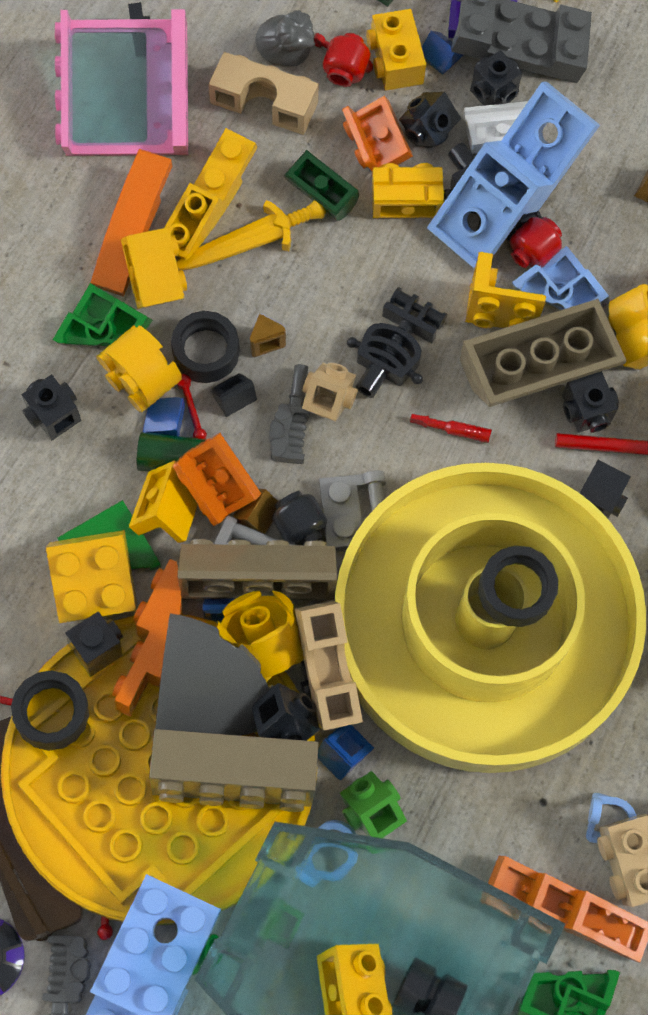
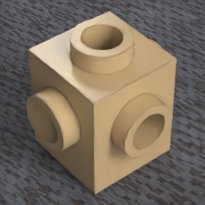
M323 362L315 373L310 371L303 386V392L306 393L302 409L336 421L345 408L351 409L358 392V389L353 388L356 375L348 372L347 368L340 364H326Z

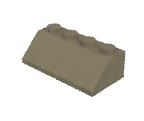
M595 299L463 341L460 362L472 391L489 407L625 364L626 358L599 299Z
M195 539L190 541V544H181L178 583L182 599H236L253 591H260L262 596H274L272 591H277L285 594L290 600H334L337 582L335 546H327L326 542L308 541L304 543V546L289 545L287 541L282 540L268 541L266 545H251V542L247 540H231L228 542V545L213 544L210 540Z

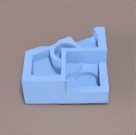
M567 246L560 250L543 268L534 265L512 282V285L519 291L545 295V303L560 310L595 299H599L602 308L609 303V295L592 273L582 266Z

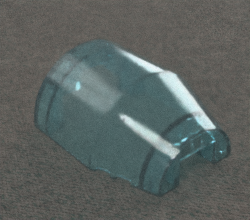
M274 822L255 859L258 864L221 937L214 940L194 980L226 1015H325L316 956L335 945L379 944L381 958L385 964L384 978L391 1006L414 958L417 957L434 966L437 970V976L442 977L445 974H449L468 985L456 1015H511L518 998H523L539 961L547 964L565 923L409 842ZM392 1006V1015H407Z

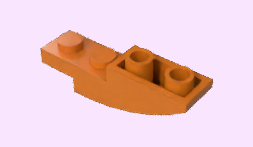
M172 559L168 561L165 569L159 568L150 586V589L154 591L148 602L142 601L135 612L133 622L136 623L137 636L144 639L145 642L141 640L137 642L130 657V662L133 665L128 675L122 674L113 689L112 696L116 697L115 705L117 711L130 717L148 683L160 688L170 613L182 615L177 561Z

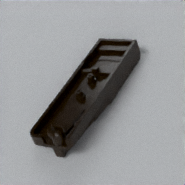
M11 717L0 721V883L19 936L26 942L33 940L46 941L53 932L67 929L79 923L83 918V908L59 893L38 873L24 854L13 833L5 809L1 783L2 752L5 735ZM13 869H15L28 894L25 893Z

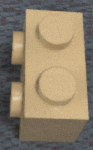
M640 814L599 827L601 837L597 838L598 848L602 858L610 862L614 876H611L609 881L615 898L622 900L623 905L630 907L648 903V814Z

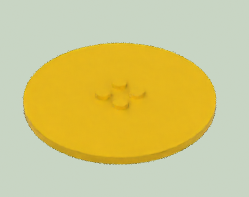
M182 614V616L200 620L217 628V622L196 616ZM134 616L115 620L114 622L123 635V639L120 640L123 656L90 677L70 649L69 644H67L38 671L53 670L66 673L75 679L83 689L88 701L89 718L86 729L75 742L65 748L50 751L35 748L21 737L11 716L5 735L1 762L2 794L8 820L24 854L38 873L67 899L92 913L111 920L124 922L146 874L224 911L254 893L282 866L304 830L311 807L304 806V810L301 812H288L280 810V804L264 803V807L261 809H248L240 807V801L224 800L221 806H209L200 804V798L184 797L181 803H169L160 801L159 795H153L149 775L160 688L148 683L131 717L117 711L115 705L116 697L112 696L113 689L122 674L128 675L133 665L130 662V657L135 645L139 640L143 642L145 640L137 636L136 623L133 622ZM285 671L272 676L267 681L268 686H275L277 683H280L299 693ZM54 688L45 689L35 694L29 701L27 716L31 725L38 731L45 733L58 732L65 728L72 720L74 713L73 701L70 696L62 690ZM257 732V733H252V734L241 735V736H250V737H260V736H258V732ZM313 735L307 741H315V736ZM163 919L156 926L175 925L176 923L171 919Z

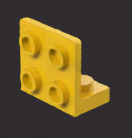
M479 252L470 284L465 322L473 323L479 328H507L540 317L545 305L546 296L495 287L498 269L491 268L493 254Z

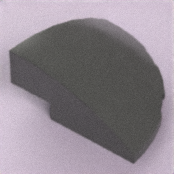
M170 613L155 729L237 736L257 733L252 706L274 686H268L260 673V662L244 645L241 644L239 647H235L228 641L220 638L218 628L190 617Z

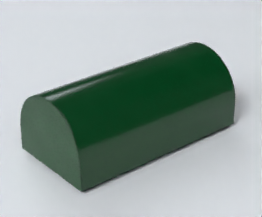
M308 150L284 174L285 179L312 201L315 200L321 204L326 212L338 221L345 218L358 201L359 190Z
M141 432L137 446L138 471L149 472L174 460L177 461L188 450L207 439Z

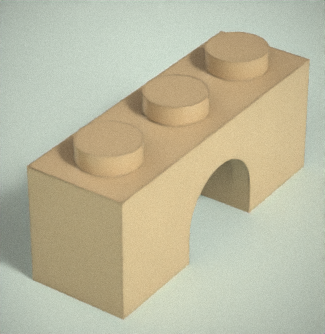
M223 52L208 84L211 104L242 114L249 100L255 97L269 98L273 101L272 124L302 135L305 134L318 104L319 83L313 82L305 76H295L283 72L275 66H265L250 61L245 56L233 55L227 52Z
M330 601L294 609L311 698L316 706L319 727L322 730H329L363 722L356 683L350 676L345 656V643L348 642L340 603Z

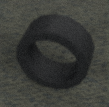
M199 311L191 313L179 321L172 333L171 348L174 362L182 374H186L195 382L211 383L219 381L229 375L238 363L240 346L237 330L228 318L217 312ZM207 330L222 335L227 345L226 353L216 362L208 364L196 363L187 357L184 349L185 342L194 333Z
M515 545L501 549L489 558L479 579L478 594L483 608L494 620L506 626L524 627L536 623L547 614L558 594V577L554 565L543 553L531 547ZM512 564L524 565L532 569L539 576L542 584L541 596L531 607L524 609L511 608L502 603L497 597L494 589L495 578L498 572L505 566Z
M53 670L38 672L25 679L15 691L11 704L12 720L21 737L33 747L48 751L62 749L75 742L86 729L89 718L88 701L80 684L68 674ZM52 688L62 690L73 701L74 713L72 720L65 728L58 732L45 733L38 731L28 720L27 708L29 701L42 690Z

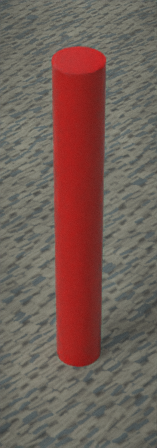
M556 433L555 436L556 448L648 455V441L562 433Z

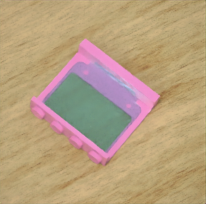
M171 9V19L71 20L68 10H60L61 22H55V40L57 44H61V56H55L56 77H61V90L55 91V106L57 111H61V124H56L55 138L56 144L61 145L65 155L128 156L136 155L139 149L157 155H188V45L185 9Z

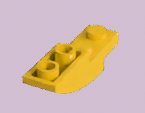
M225 128L194 185L189 183L164 227H168L170 235H175L179 248V257L188 260L233 200L243 183L241 176L257 150L255 142Z

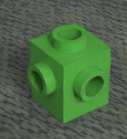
M372 771L356 779L350 786L340 792L347 806L342 810L344 817L355 831L361 827L374 844L407 822L397 802L401 797L393 784L388 779L382 782Z

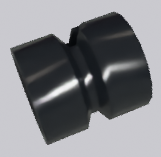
M415 957L401 983L392 1006L407 1015H456L468 985L449 974H445L442 977L437 976V970L434 966Z

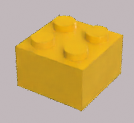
M125 530L49 542L46 547L59 624L87 619L98 611L101 616L136 611L137 599Z

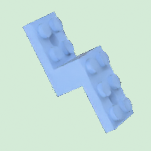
M541 82L501 141L484 143L427 229L475 269L479 252L491 253L494 256L522 215L539 211L597 131L600 124L548 82ZM548 123H553L557 127L558 136L553 143H548L543 137V129ZM472 211L478 213L481 218V226L477 231H473L467 223L468 215Z
M146 874L90 992L95 994L86 1015H178L189 991L186 989L187 984L221 913V909ZM163 919L173 920L178 928L177 936L169 943L158 942L154 935L155 926Z

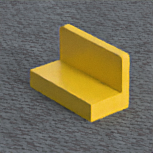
M175 460L147 473L129 527L137 535L161 527L177 543L187 540L198 503L188 488L179 480L177 472L173 468Z

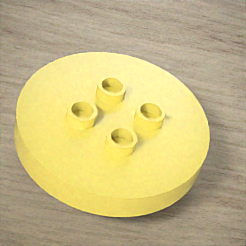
M498 463L461 464L429 472L395 490L377 505L356 531L344 555L335 590V602L341 605L348 642L345 643L347 666L352 680L356 683L359 703L364 711L386 734L411 752L443 766L469 772L499 773L531 768L549 762L582 743L601 726L622 701L638 670L644 649L646 635L644 590L633 557L621 535L606 516L580 493L550 476L524 467ZM515 545L531 547L543 553L554 565L558 577V594L547 614L536 623L524 627L506 626L494 620L483 608L478 594L479 579L489 558L501 549ZM512 564L505 566L498 572L495 578L494 589L502 603L511 608L524 609L531 607L538 601L541 596L542 584L539 576L532 569L524 565Z

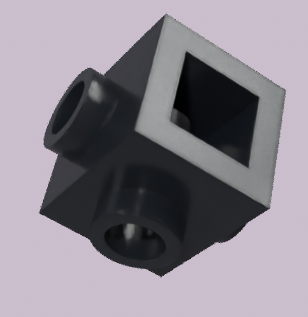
M500 50L491 57H483L476 63L470 91L484 106L509 103L519 93L522 72L518 64L513 59H509Z
M445 91L423 92L408 104V110L399 118V121L406 130L407 138L416 146L433 147L445 142L449 136L448 133L461 120L459 113Z
M602 371L567 382L562 393L564 414L569 423H574L578 433L589 429L591 433L606 429L611 425L619 407L617 393L613 387L609 388Z
M52 374L45 379L34 381L28 386L26 392L21 394L26 408L22 410L23 414L33 428L40 425L51 441L82 421L78 408L74 404L77 400L74 392L66 382L59 384Z
M277 683L252 706L258 736L307 741L320 730L316 716V706L313 700L305 693H298L280 683Z

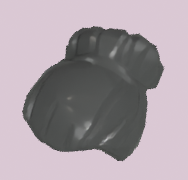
M300 10L269 18L260 25L255 37L257 50L267 62L290 67L303 63L309 56L310 47L315 45L310 15Z

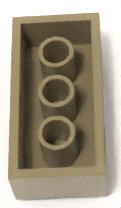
M154 729L149 775L152 794L159 795L160 801L169 803H181L183 798L187 797L200 798V804L209 806H221L224 800L240 801L239 806L248 809H261L264 807V803L280 804V810L301 812L304 810V806L311 807L314 798L319 742Z

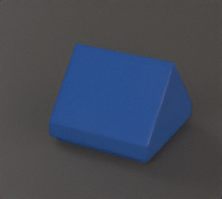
M431 30L422 45L425 62L443 75L463 54L451 52L453 42L441 32Z

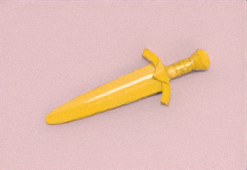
M266 200L263 204L264 213L269 214L268 216L204 244L188 260L180 258L176 262L178 270H188L208 265L282 238V250L289 252L291 247L290 228L309 221V219H323L326 210L321 204L313 200L306 208L285 215L278 206Z

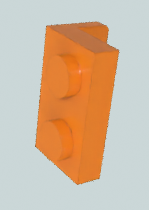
M385 96L357 112H354L349 106L342 109L347 120L343 122V127L352 141L355 140L358 149L354 153L363 169L368 167L373 172V167H380L386 163L399 165L413 157L392 106Z
M221 433L188 450L173 464L179 480L188 488L198 503L200 511L207 516L213 526L218 525L229 514L255 501L261 495V492Z

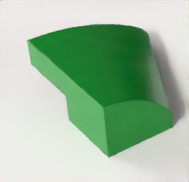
M90 283L73 313L68 312L52 340L59 344L108 347L134 325L136 328L140 325L147 330L153 320Z
M123 500L57 537L58 541L125 530L131 569L150 568V570H157L161 567L144 534L137 535L129 527L132 514Z
M607 970L604 974H582V971H568L565 975L558 976L550 972L532 973L516 1015H605L611 1005L620 972Z

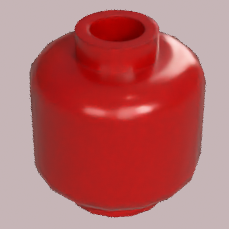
M346 33L331 39L322 63V67L330 82L338 86L350 87L352 84H356L363 79L371 53L359 35Z
M530 217L510 238L513 260L522 268H527L528 266L532 268L534 265L543 268L562 248V232L560 228L547 217Z

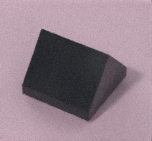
M240 373L210 390L226 417L257 400L252 380Z

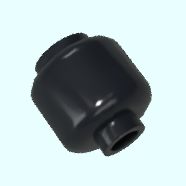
M296 491L282 498L274 505L277 510L273 513L272 521L284 541H287L289 544L301 543L304 546L305 542L319 541L323 538L320 531L325 528L327 518L313 495H302L301 491Z

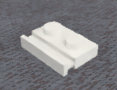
M528 101L464 108L463 120L466 123V133L471 153H478L485 142L501 141Z

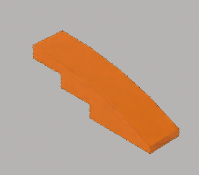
M142 149L138 150L113 211L92 275L91 284L102 290L124 297L130 283V277L121 239L125 236L149 231L161 203L160 194L173 167L172 159Z
M498 856L484 893L597 946L635 962H641L648 943V921L588 891L578 890L546 873H538L507 856Z

